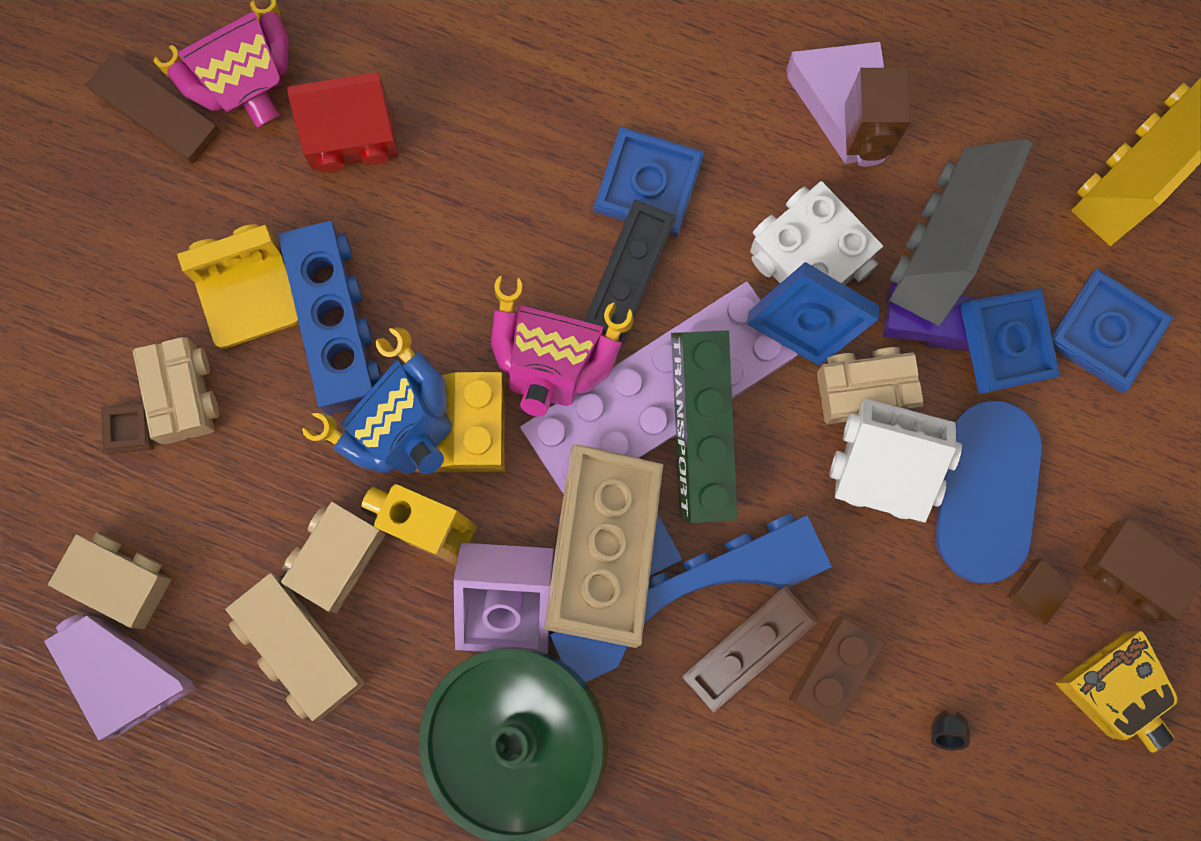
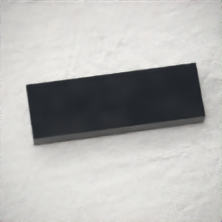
M636 199L634 200L584 322L603 326V334H606L609 326L605 321L604 313L607 306L613 302L616 303V310L611 318L614 324L625 322L629 309H631L635 319L676 221L675 215ZM630 330L621 333L618 340L625 342Z

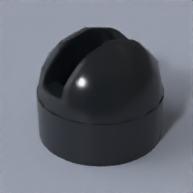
M947 710L942 711L933 719L931 743L940 749L950 751L967 748L970 744V728L967 719L957 711L955 716H948Z

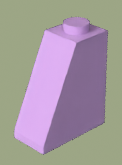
M880 42L792 52L786 69L787 78L845 164L858 162L859 166L868 167L878 165L884 162L885 159H888L890 155L876 161L862 160L859 155H846L845 102L860 68H884Z
M83 614L74 615L56 626L58 633L44 641L99 741L115 739L196 689L192 680L102 617H84Z

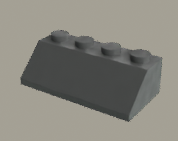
M1021 139L965 147L956 163L950 160L946 162L935 183L942 187L940 193L932 192L921 212V216L927 218L926 224L917 223L905 246L912 250L910 257L901 256L889 279L897 283L889 299L890 302L940 326L975 276L1031 150L1032 142Z

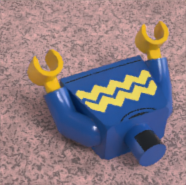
M398 327L389 328L390 332L398 340L397 348L394 349L384 338L376 340V347L382 355L387 357L399 356L402 361L397 359L343 420L341 425L345 429L344 433L342 434L336 430L334 418L326 413H312L313 416L321 419L324 423V431L321 435L307 427H303L302 431L306 438L312 441L328 440L335 445L333 447L334 451L360 468L389 473L394 469H398L407 474L413 473L418 469L422 474H430L443 464L444 456L437 446L450 433L452 426L445 412L448 408L446 382L444 377L420 351L416 353L412 351V339L407 330Z

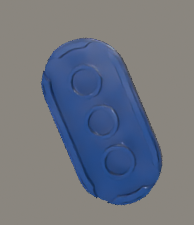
M987 401L972 406L955 421L956 442L962 443V451L956 469H948L943 479L946 480V490L942 503L938 507L935 526V545L941 559H944L946 565L950 567L949 569L957 577L978 584L998 582L1010 577L1018 571L1028 556L1042 455V442L1039 431L1033 420L1024 411L1006 402Z

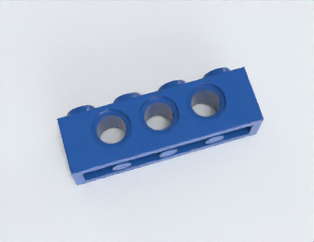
M332 221L279 233L278 237L318 407L328 415L354 409L379 381L382 374L378 362H370L366 346L373 344V337L367 318H359L356 303L362 302L363 296L357 276L349 277L346 261L353 259L347 234H339ZM322 267L334 268L333 275L328 281L324 283L313 282L317 270ZM336 308L344 310V316L340 323L335 326H325L323 324L324 317L328 311ZM340 352H354V361L351 366L343 370L334 369V359Z

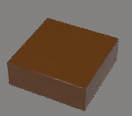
M143 403L101 407L104 453L116 454L153 450V440L150 438Z

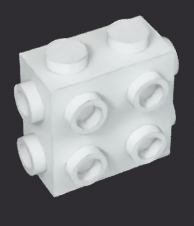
M822 181L810 191L806 186L802 187L787 201L786 206L789 209L778 219L770 215L753 231L756 238L750 250L753 254L752 261L766 277L773 276L779 283L784 281L804 262L844 285L853 278L860 283L879 265L875 258L883 248V245Z
M864 398L858 415L850 413L847 419L843 441L848 443L844 453L836 451L829 477L836 479L835 498L844 500L853 506H866L888 512L901 519L910 518L926 523L932 506L939 507L944 498L946 480L943 479L947 470H955L961 456L962 443L956 442L955 422Z

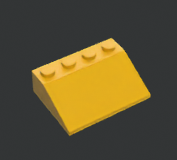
M1201 78L1191 88L1183 82L1164 102L1170 109L1162 117L1154 112L1135 131L1141 139L1133 147H1130L1125 142L1106 161L1112 169L1103 178L1095 173L1076 192L1083 199L1071 211L1110 247L1159 207L1201 163Z

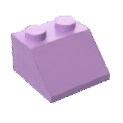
M460 543L454 575L455 650L487 652L499 648L521 647L548 654L550 631L544 629L554 563V548Z

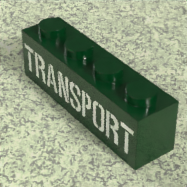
M729 330L671 333L680 517L690 523L737 520Z

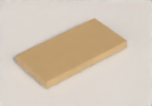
M574 444L570 449L544 624L545 630L633 648L641 645L663 464L579 444Z

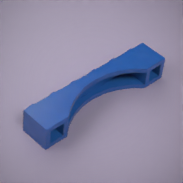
M792 513L767 524L770 533L753 540L751 534L747 533L726 543L725 546L728 552L711 560L709 553L706 552L683 563L686 572L669 579L666 572L650 578L644 624L659 610L676 599L708 586L739 582L764 584L781 589L787 583L790 586L795 585L831 568L832 565L808 516L795 521ZM559 632L550 635L561 661L574 670L584 682L617 668L628 647Z

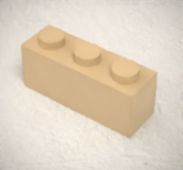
M270 573L225 609L233 619L228 625L244 645H248L251 642L262 656L257 660V663L266 676L273 682L280 679L290 694L286 697V700L293 711L301 719H305L308 716L312 722L322 720L365 685V683L292 589L281 583L283 578L280 575Z

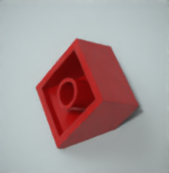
M379 72L287 87L302 151L312 170L318 169L326 173L342 170L347 164L362 162L365 165H379L387 162L390 157L399 156L392 107Z

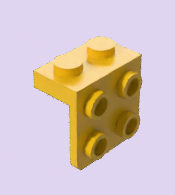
M256 224L245 225L236 229L233 232V236L218 241L214 239L200 240L190 245L188 251L177 254L182 271L196 285L213 342L219 348L226 349L299 323L285 262L278 241L266 225L260 227Z

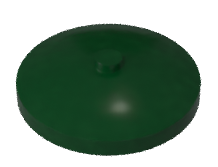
M506 647L483 652L466 659L448 672L439 682L430 696L423 713L419 733V754L423 774L434 799L450 819L461 828L487 841H541L569 826L587 809L594 799L605 773L608 739L606 725L598 702L590 688L574 670L562 661L544 652L529 648Z

